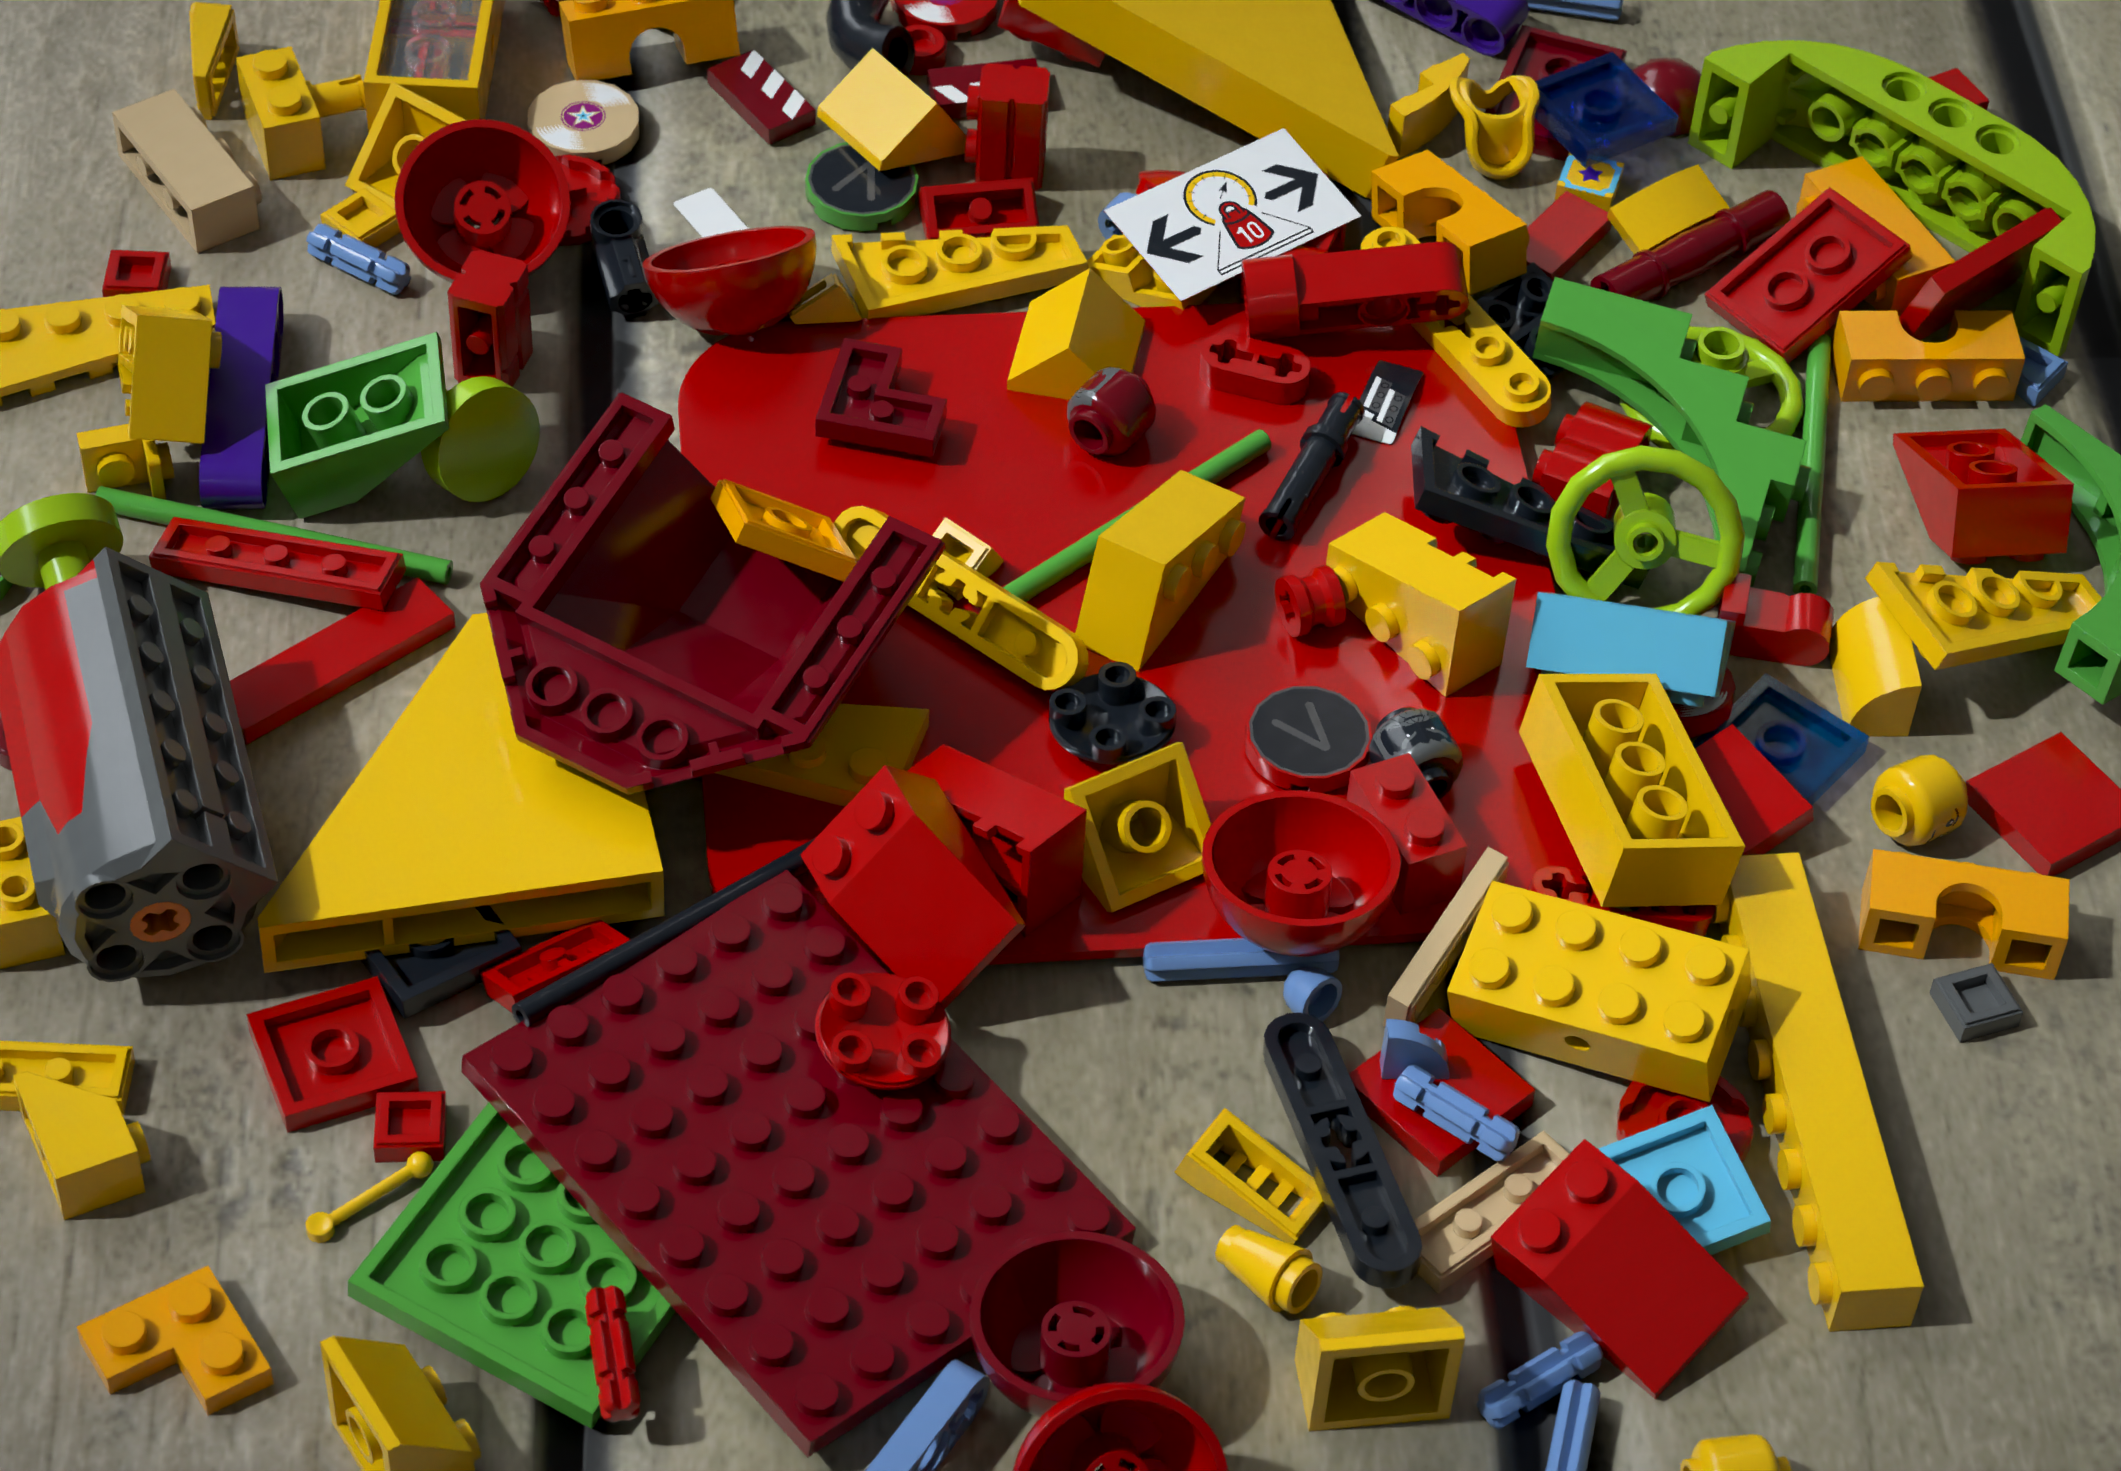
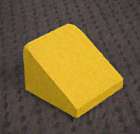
M832 273L809 287L798 304L789 313L790 318L795 324L854 322L862 320L858 306L836 273L834 275Z
M946 517L932 535L945 543L946 549L944 551L987 578L1004 561L992 547ZM937 582V587L959 601L964 597L962 594L964 587L960 589Z

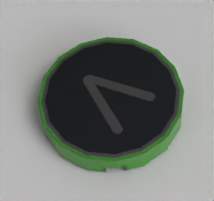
M840 143L820 152L810 162L805 177V195L807 201L814 205V213L823 221L841 229L862 232L878 229V223L892 219L891 225L904 220L915 208L919 177L914 164L879 171L848 143Z

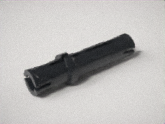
M1345 392L1333 394L1328 400L1327 407L1317 424L1311 425L1306 429L1300 440L1301 451L1268 506L1259 516L1258 523L1266 535L1270 536L1280 519L1284 523L1275 539L1287 541L1295 535L1299 523L1331 468L1339 466L1348 452L1347 441L1365 416L1364 406L1359 399L1354 397L1347 411L1342 413L1340 410L1349 394Z

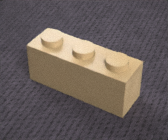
M175 89L112 112L120 158L197 254L260 229L257 204L262 202V194L255 177L250 171L243 172L238 167L225 140L222 138L215 139L208 130L200 110L196 106L190 108Z

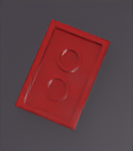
M1829 187L1709 289L1704 296L1709 308L1746 336L1758 339L1782 356L1789 364L1837 323L1839 311H1851L1912 258L1911 246Z
M2051 207L2048 209L2044 208L1932 275L1899 317L1904 331L1921 341L1952 322L1955 310H1972L2015 284L2028 267L2033 246L2062 222L2061 218Z

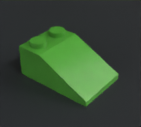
M437 332L265 384L270 474L299 519L359 501L449 429L442 342Z

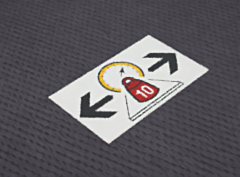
M1284 128L1104 210L1107 216L1180 301L1242 273L1241 260L1278 256L1361 217L1359 212Z

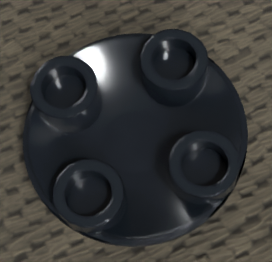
M1110 662L1103 665L1098 674L1084 677L1076 684L1057 690L1051 695L1049 699V727L1056 741L1074 756L1098 764L1121 765L1162 749L1167 745L1176 728V705L1156 685L1136 677V671L1131 665L1123 662Z

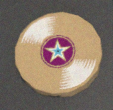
M571 80L553 85L536 96L528 108V132L543 142L555 157L559 155H575L590 158L594 161L601 159V165L613 163L629 153L638 141L639 108L631 95L615 85L597 80Z

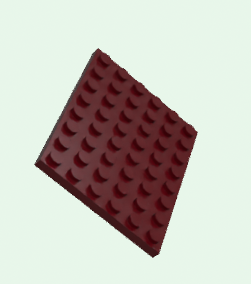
M786 870L733 900L619 974L610 976L604 983L571 1003L556 1007L547 1017L527 1027L523 1020L462 1055L461 1072L805 1456L809 1458L945 1368L951 1361L959 1359L974 1349L970 1330L971 1297L980 1276L1003 1252L1029 1238L1060 1231L1096 1232L1110 1235L1132 1244L1136 1227L952 1038L948 1055L939 1070L927 1080L904 1089L882 1090L857 1084L841 1075L828 1063L820 1051L816 1040L815 1019L819 1005L830 991L833 980L837 976L848 972L857 974L887 972L813 895Z

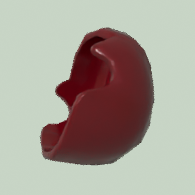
M1653 58L1633 69L1624 82L1623 100L1626 114L1630 115L1632 110L1635 111L1639 117L1642 130L1648 134L1672 137L1690 133L1701 72L1679 58Z

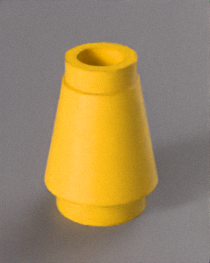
M1239 1225L1230 1227L1222 1235L1216 1247V1260L1223 1264L1227 1270L1274 1312L1284 1310L1291 1314L1301 1312L1310 1304L1320 1287L1323 1275L1322 1267L1313 1261V1255L1308 1249L1252 1230H1246Z

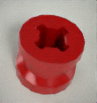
M1322 565L1312 568L1308 576L1302 578L1289 574L1278 577L1276 580L1274 592L1278 614L1286 631L1292 637L1306 635L1310 632L1312 626L1322 624L1325 627H1334L1343 624L1345 621L1346 603L1343 589L1337 575L1330 566Z

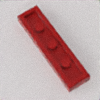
M179 517L172 518L148 556L152 568L169 576L382 611L385 609L406 571L404 555L402 553Z
M417 577L395 589L383 611L362 607L230 680L245 744L251 743L456 627L454 612Z

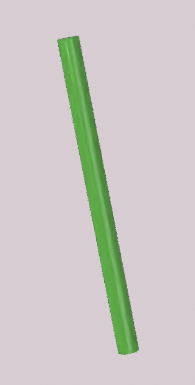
M1825 333L1812 343L1807 351L1802 439L1807 440L1801 465L1812 467L1803 500L1802 502L1798 501L1793 577L1794 594H1816L1818 590L1832 343L1831 338Z
M1257 429L1188 473L1216 484L1269 451L1272 447L1271 440L1263 430ZM1135 506L1003 588L1023 601H1029L1093 561L1098 536Z
M100 486L95 494L108 500L114 507L116 514L165 525H169L173 517L402 553L406 566L404 576L418 577L419 579L446 585L450 582L453 572V561L104 486Z

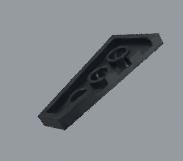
M1421 426L1411 444L1415 509L1422 511L1427 517L1443 524L1453 522L1478 531L1491 542L1497 544L1511 543L1533 551L1538 557L1550 563L1546 540L1551 509L1555 501L1544 491V487L1522 477L1520 483L1514 485L1486 469L1490 460L1468 449L1463 458H1460L1436 446L1440 435ZM1582 506L1575 516L1571 538V548L1577 568L1588 571L1593 575L1615 550L1614 522ZM1634 568L1621 584L1639 590L1649 569Z

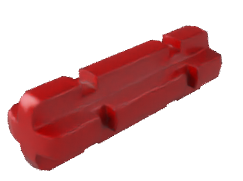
M613 1285L606 1288L595 1287L588 1291L585 1296V1311L587 1324L591 1331L589 1338L596 1385L599 1387L600 1392L598 1399L601 1416L606 1421L612 1423L619 1420L630 1421L639 1415L641 1399L638 1381L634 1375L636 1367L629 1322L625 1316L627 1309L624 1292L619 1287Z

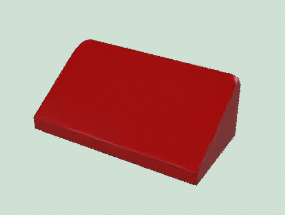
M1033 177L920 187L917 197L926 240L939 239V231L963 230L964 234L981 238L991 237L994 228L1040 226Z

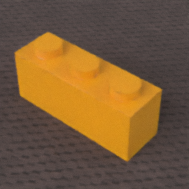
M1863 156L1806 173L1800 199L1796 206V215L1827 188L1831 187L1910 244L1912 258L1864 299L1866 302L1871 303L1877 311H1897L1900 317L1932 275L1956 262Z

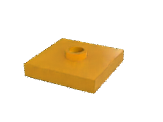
M719 479L710 499L736 543L837 580L845 581L857 561L829 517L735 482Z

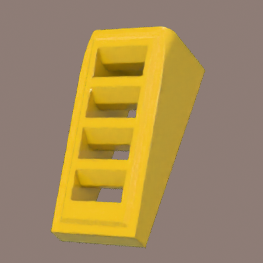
M193 2L189 11L192 71L197 108L205 120H212L213 116H216L240 49L235 12L232 9V5Z
M1226 1108L1221 1111L1198 1139L1174 1172L1196 1190L1280 1240L1290 1244L1296 1242L1325 1205L1315 1180L1311 1175ZM1219 1150L1231 1156L1224 1166L1213 1158ZM1243 1164L1255 1170L1245 1183L1234 1175ZM1266 1178H1269L1279 1185L1266 1200L1256 1191ZM1292 1192L1303 1198V1200L1292 1214L1287 1217L1278 1208Z

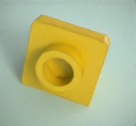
M128 424L76 433L88 493L96 492L100 486L118 488L149 482L152 497L166 500L164 480L175 478L168 442L156 444L155 440L129 439Z

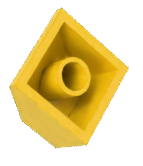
M1399 1306L1385 1312L1354 1315L1330 1312L1316 1318L1300 1319L1294 1360L1308 1430L1319 1431L1449 1419L1465 1344L1463 1326L1442 1307L1416 1309L1411 1306Z
M334 1335L320 1342L331 1421L361 1471H475L474 1461L481 1458V1450L471 1427L463 1418L455 1422L444 1407L447 1405V1396L438 1375L430 1365L420 1369L406 1345Z

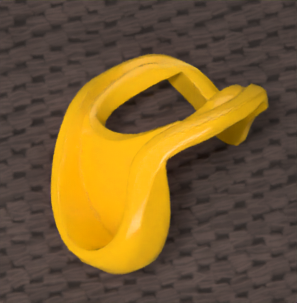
M1514 75L1499 80L1491 89L1486 91L1472 79L1452 78L1450 81V96L1453 104L1465 121L1466 149L1473 168L1482 175L1493 179H1507L1515 176L1527 165L1533 154L1534 120L1540 100V93L1536 82L1529 76ZM1513 91L1516 92L1520 102L1517 110L1504 115L1486 114L1477 109L1492 108Z

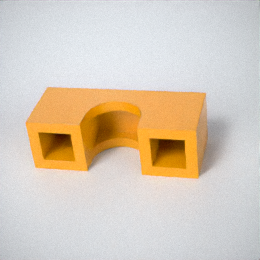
M566 0L559 2L567 64L575 80H603L631 75V46L641 33L652 28H666L674 32L675 45L686 65L740 55L734 0Z
M1429 150L1371 171L1372 220L1381 227L1406 229L1417 239L1426 236H1436V242H1449L1459 247L1462 253L1469 295L1527 273V247L1529 245L1527 224Z
M1955 310L1947 341L1939 343L1920 341L1906 333L1900 324L1897 311H1839L1831 345V362L1841 402L2013 401L2025 362L2012 310Z
M1873 849L1861 893L1858 949L1923 960L1933 929L1948 924L1961 925L1972 929L1985 940L1989 949V964L1993 963L1997 971L2055 980L2068 942L2070 879L2046 876L2034 872H2021L1976 865L1970 862L1930 858L1905 852Z

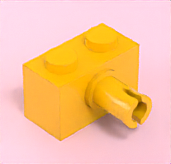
M292 46L275 50H263L259 53L236 57L242 110L270 181L326 169L320 118L357 110H366L364 84L361 75L354 74L352 77L312 85L310 80H305Z

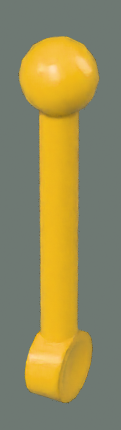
M415 1152L408 1157L405 1167L329 1214L325 1212L311 1214L305 1222L308 1238L316 1243L329 1241L335 1233V1226L411 1178L422 1179L428 1177L434 1167L431 1156L426 1152Z

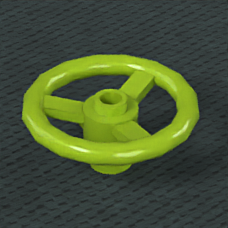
M1689 326L1686 338L1697 340L1692 358L1693 362L1748 376L1749 380L1746 388L1773 382L1779 391L1780 410L1774 422L1764 429L1792 436L1804 413L1801 383L1786 360L1758 339L1737 333L1732 329L1726 327ZM1620 398V406L1628 417L1653 425L1640 412ZM1653 425L1650 441L1660 448L1675 450L1665 436Z
M1640 445L1603 454L1571 477L1551 509L1546 548L1555 581L1566 595L1608 602L1612 601L1607 598L1634 568L1643 570L1653 569L1663 565L1670 557L1713 567L1702 586L1678 603L1653 608L1701 616L1720 602L1725 586L1731 584L1739 573L1745 531L1736 498L1712 468L1680 450ZM1645 470L1672 474L1697 488L1714 510L1720 533V541L1676 530L1675 514L1671 505L1659 495L1643 492L1636 471ZM1611 479L1620 503L1614 515L1615 550L1586 582L1577 570L1571 548L1574 519L1588 495Z

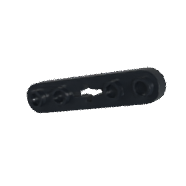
M1287 1013L1279 1016L1267 1026L1264 1034V1062L1349 1263L1358 1278L1370 1286L1382 1289L1403 1286L1409 1283L1418 1273L1422 1254L1421 1237L1331 1032L1324 1022L1313 1015ZM1330 1128L1335 1131L1338 1140L1341 1141L1345 1148H1352L1351 1168L1346 1169V1160L1343 1154L1340 1153V1150L1337 1147H1330Z

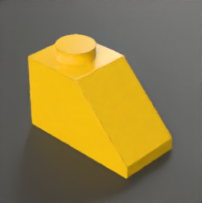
M28 1071L13 1075L23 1121L64 1220L146 1192L140 1164L151 1161L148 1144L138 1121L126 1125L116 1099Z

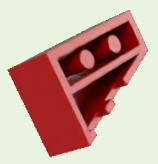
M945 744L907 770L908 772L933 778L937 781L1024 920L1026 926L1019 932L1024 937L1028 936L1081 895L1086 809Z

